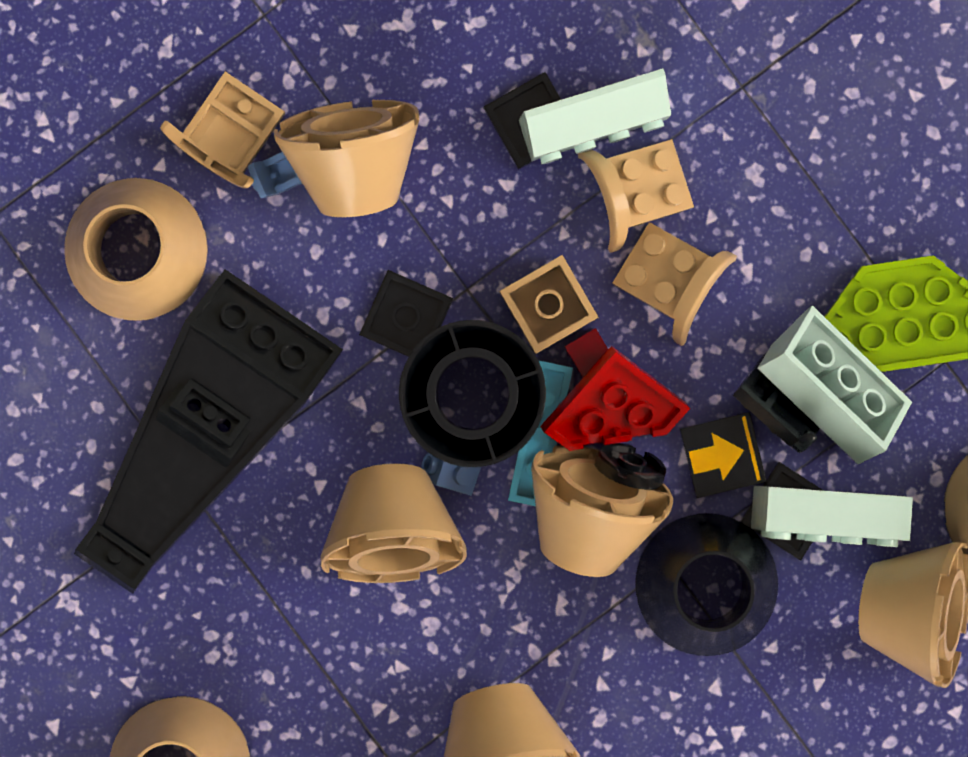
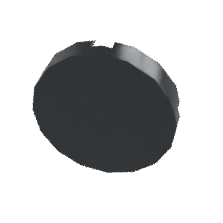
M621 443L603 445L600 451L598 450L594 465L607 478L636 489L649 490L662 486L666 467L652 453L645 452L644 456L635 453V447Z

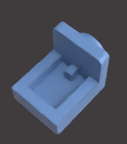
M283 152L266 160L253 162L248 165L250 177L254 179L252 186L258 192L260 198L276 196L302 184Z
M430 453L425 455L421 468L427 472L434 485L472 496L481 467L453 465L438 459Z

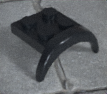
M765 353L733 396L747 410L760 419L772 433L780 437L796 452L802 453L817 440L816 433L820 428L757 369L766 355Z

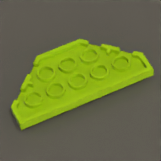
M934 255L861 266L824 315L881 372L968 359V280L960 277L945 266V263Z

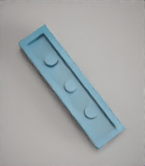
M540 360L538 361L542 368L546 385L545 409L534 435L518 451L508 501L535 506L531 472L533 459L539 451L543 450L544 454L551 453L554 446L557 445V442L545 434L540 426L566 398L573 371L572 367Z

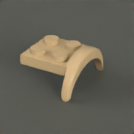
M224 72L183 133L168 121H164L160 128L169 140L198 163L238 187L249 188L254 179L244 173L285 115V111L227 72Z
M672 139L607 159L594 150L578 154V158L583 160L592 171L605 202L610 227V241L608 245L610 253L618 251L623 247L627 238L628 228L694 208Z
M649 222L612 283L621 290L674 320L673 340L680 346H683L687 341L689 329L703 300L723 271L736 261L737 256L729 251H722L711 257Z

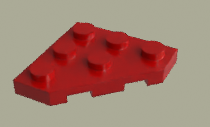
M611 346L540 427L549 437L567 450L573 451L584 449L583 445L603 442L604 445L632 441V437L651 434L652 437L667 435L690 410V407L676 394Z

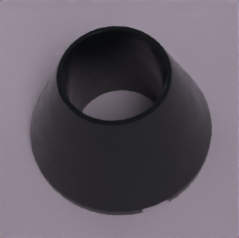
M463 320L449 323L434 330L413 349L405 363L400 378L399 404L402 417L410 434L428 453L442 461L457 466L482 467L496 464L511 457L522 449L534 435L545 409V378L534 352L514 332L488 321ZM465 358H481L493 363L503 373L508 385L509 396L505 410L496 421L482 428L469 429L456 425L445 416L438 401V385L443 373L453 363Z
M698 513L669 523L649 541L637 566L635 591L644 620L662 641L688 654L716 656L743 647L765 627L776 604L778 575L774 559L768 547L751 528L725 515ZM722 555L734 561L741 575L742 589L737 603L728 613L715 619H697L686 614L681 609L677 596L678 582L682 572L691 562L700 557Z

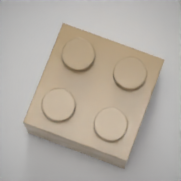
M563 255L499 291L535 354L599 318Z

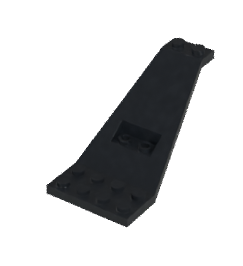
M224 269L185 320L97 521L77 546L74 554L133 594L153 566L304 406L341 355L343 349ZM191 403L196 404L199 410L191 411L187 405ZM225 424L229 431L222 432L218 429L217 425Z

